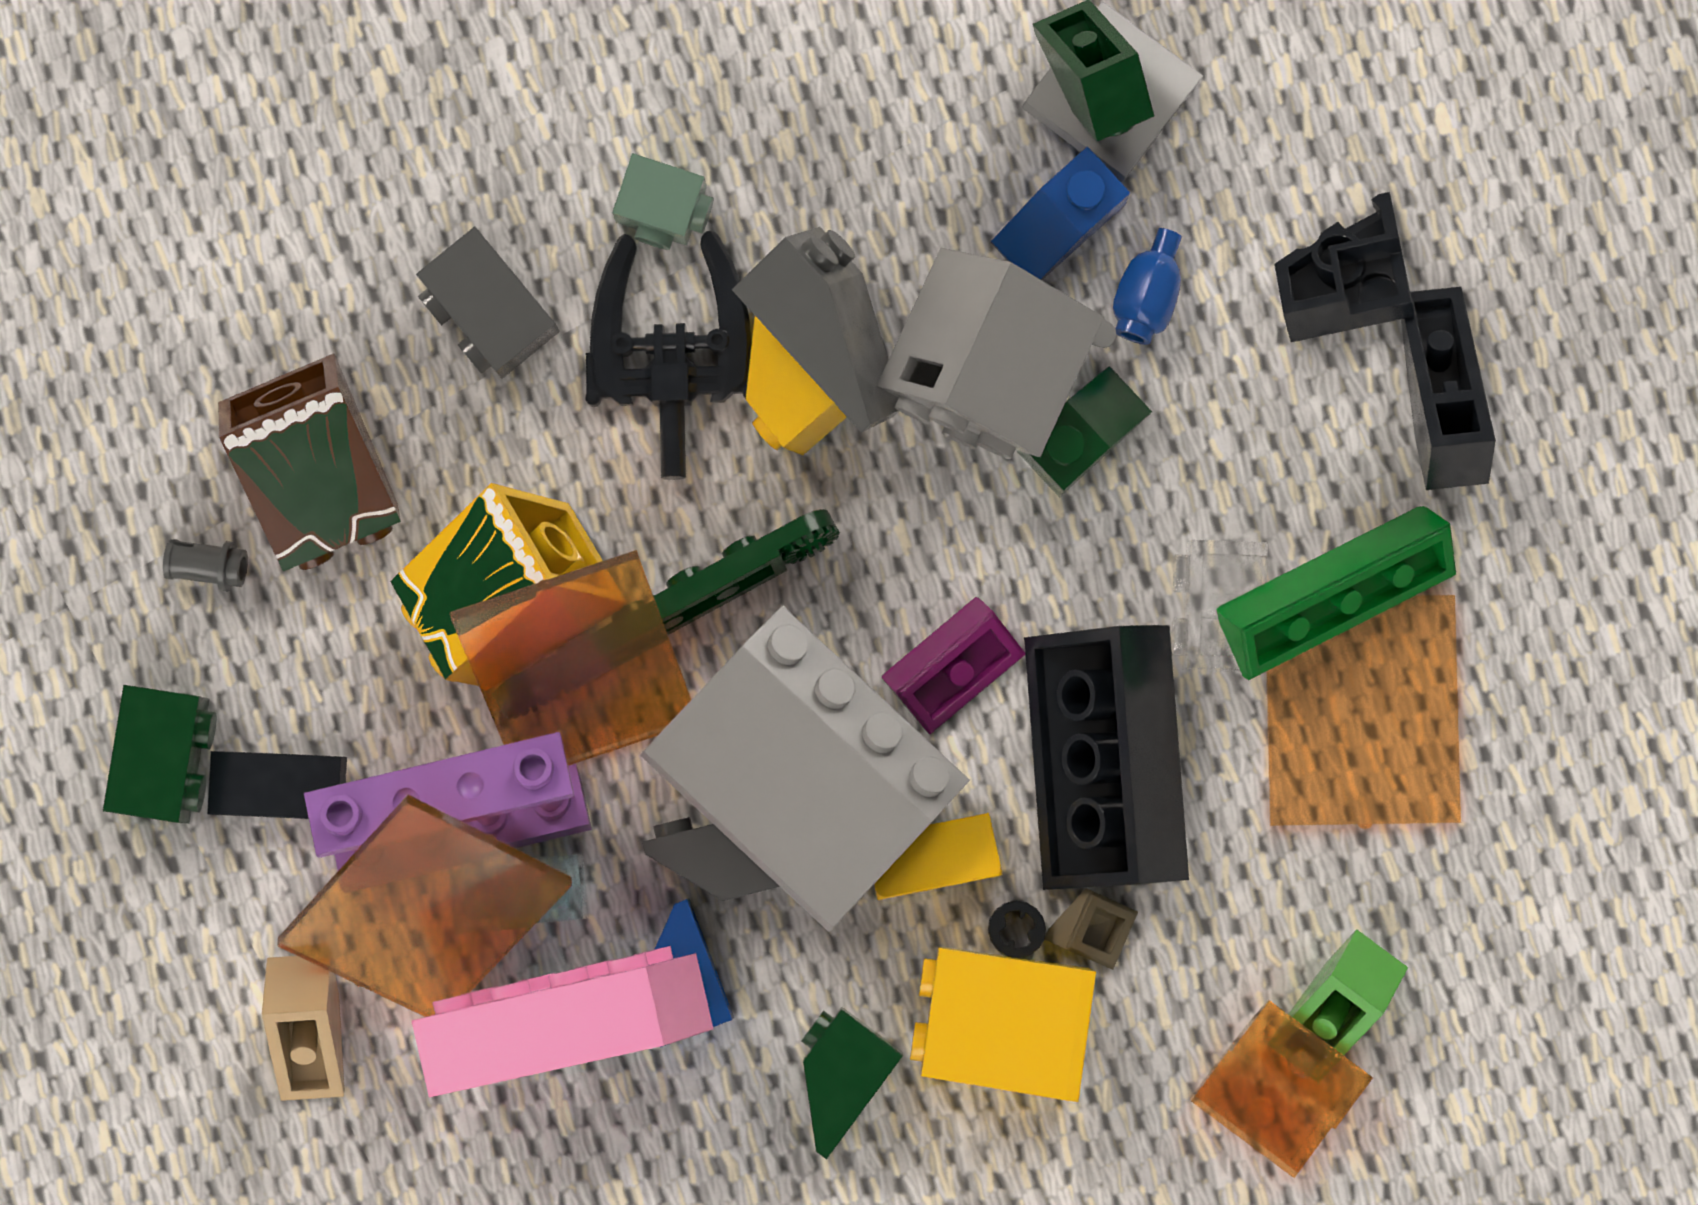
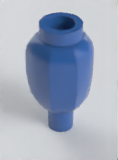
M1159 228L1151 250L1138 254L1126 268L1113 302V312L1118 320L1115 328L1118 336L1134 343L1149 345L1153 334L1161 333L1169 325L1181 286V272L1174 260L1182 236L1177 232Z

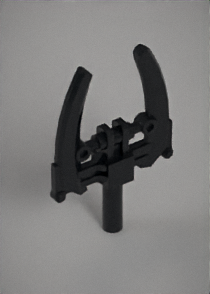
M706 231L702 235L700 246L714 288L719 329H713L708 335H695V332H687L685 323H677L675 333H665L663 324H654V333L645 334V337L631 338L629 334L622 332L623 304L627 282L637 251L636 243L629 234L621 235L616 241L605 264L594 301L591 318L590 353H586L585 400L591 407H597L602 399L608 398L613 399L620 406L634 405L632 398L646 397L654 406H659L661 479L664 480L686 478L684 406H692V401L698 395H712L710 402L724 403L733 394H743L746 399L752 345L749 313L747 306L732 291L740 282V279L718 234L713 231ZM696 349H710L712 352L719 354L718 366L697 367L688 359L687 353H696ZM634 351H646V354H654V359L645 368L624 369L623 357H629Z

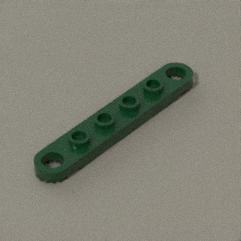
M820 509L804 514L759 539H756L755 536L739 539L724 549L721 560L702 570L699 566H692L678 572L666 582L667 589L647 600L643 596H638L621 603L611 611L610 616L612 619L591 630L588 627H584L554 645L556 649L504 677L494 686L492 692L504 714L509 716L510 714L517 715L520 711L521 713L526 712L529 703L532 708L538 706L535 700L538 699L542 703L547 701V697L556 694L555 691H558L561 686L565 691L788 571L785 566L786 564H795L798 560L799 562L805 561L807 554L810 558L815 556L813 552L815 548L817 551L822 552L825 550L824 546H830L834 543V540H837L840 532L828 510Z

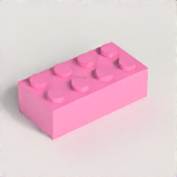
M671 946L432 1002L435 1011L434 1015L412 1020L429 1098L661 1047L713 1030L697 955L695 953L673 958Z

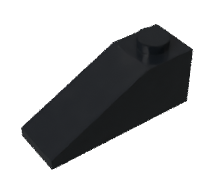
M1462 287L1410 292L1415 316L1401 319L1414 435L1425 489L1435 490L1489 484L1496 439Z

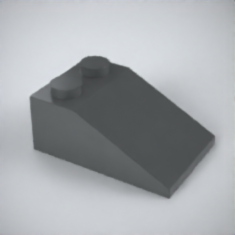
M821 227L787 236L732 291L862 433L894 417L899 412L894 408L898 398L877 387L888 362V357L863 273L852 262L855 258L852 248L840 235L832 230L825 232Z

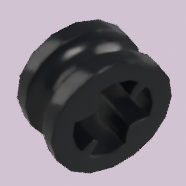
M1011 901L1004 903L993 912L989 919L988 934L990 941L997 951L1007 957L1023 958L1030 956L1040 948L1045 939L1046 926L1044 918L1037 908L1027 902ZM1020 911V919H1023L1027 913L1034 921L1035 927L1027 932V938L1030 943L1024 947L1014 948V940H1011L1007 946L1000 939L999 931L1007 926L1004 916L1009 912Z

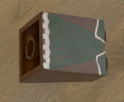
M334 353L218 402L219 438L283 572L299 566L301 570L315 568L330 560L334 556L333 550L357 541L359 545L376 542L393 530L392 525L401 522L397 500Z

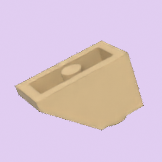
M331 953L267 958L262 1019L280 1100L344 1097L340 999Z

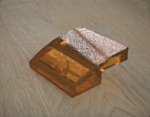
M1268 999L1190 1097V1101L1295 1178L1330 1129H1336L1373 1077Z

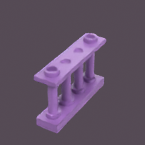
M560 732L304 793L316 856L322 858L335 854L340 884L344 889L592 830L579 769L576 764L568 766Z

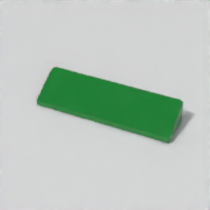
M1425 506L1416 507L1219 606L1216 609L1218 620L1242 676L1249 681L1455 576L1456 567L1450 523Z

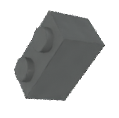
M475 226L416 273L417 277L427 288L417 297L441 326L451 318L467 336L458 346L481 374L492 367L500 378L503 379L560 332L556 323Z

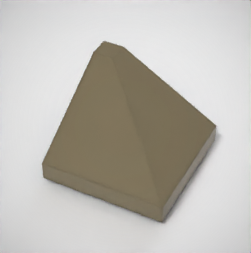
M1085 888L1051 925L1044 940L1113 970L1138 911Z

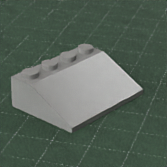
M783 605L740 647L640 755L828 932L837 925L970 781Z

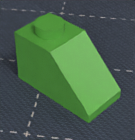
M1356 929L1325 963L1272 1035L1267 1045L1319 1082L1384 1014L1408 967Z

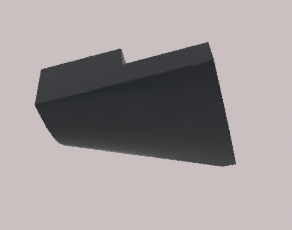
M1390 192L1378 194L1371 199L1372 205L1376 210L1374 214L1347 228L1336 222L1321 232L1318 240L1311 246L1296 249L1274 264L1290 342L1415 316Z

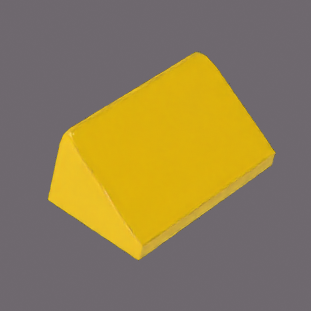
M985 813L929 824L874 884L877 900L1002 876L990 814Z

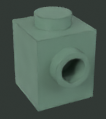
M632 153L612 214L616 223L637 229L634 236L636 240L659 249L670 250L672 242L687 246L692 231L701 234L704 232L714 198L704 195L707 188L704 176Z

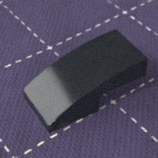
M211 751L207 815L309 819L304 793L346 783L347 757Z

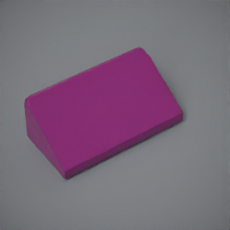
M975 597L882 675V679L930 735L1025 656V652L993 610L979 597Z

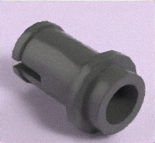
M170 539L166 545L163 557V575L165 579L173 580L175 578L213 583L218 585L220 591L228 592L232 586L242 587L247 574V551L237 549L234 542L226 541L223 547Z

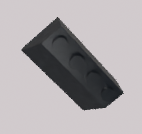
M1170 625L1112 626L1024 637L1043 890L1189 880Z

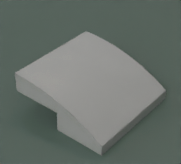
M1102 1L1097 7L1098 10L1139 54L1155 116L1134 125L1131 130L1122 135L1107 137L1097 142L1073 114L1051 67L1024 102L1022 109L1080 152L1088 146L1116 178L1123 182L1155 142L1166 124L1196 88L1203 75Z

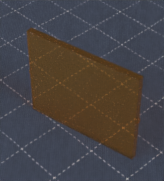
M637 550L551 579H543L536 584L450 612L451 621L504 745L560 732L569 766L658 736L692 700Z
M1415 595L1266 671L1270 826L1358 824L1360 828L1368 829L1372 824L1461 823L1455 595Z
M407 794L278 936L277 946L353 982L358 987L368 989L427 1017L435 1014L432 1002L471 992L571 888L572 877L497 840L493 835L486 834Z

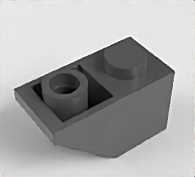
M687 817L653 826L656 838L642 842L645 855L722 901L780 887L714 824L693 829L691 818Z

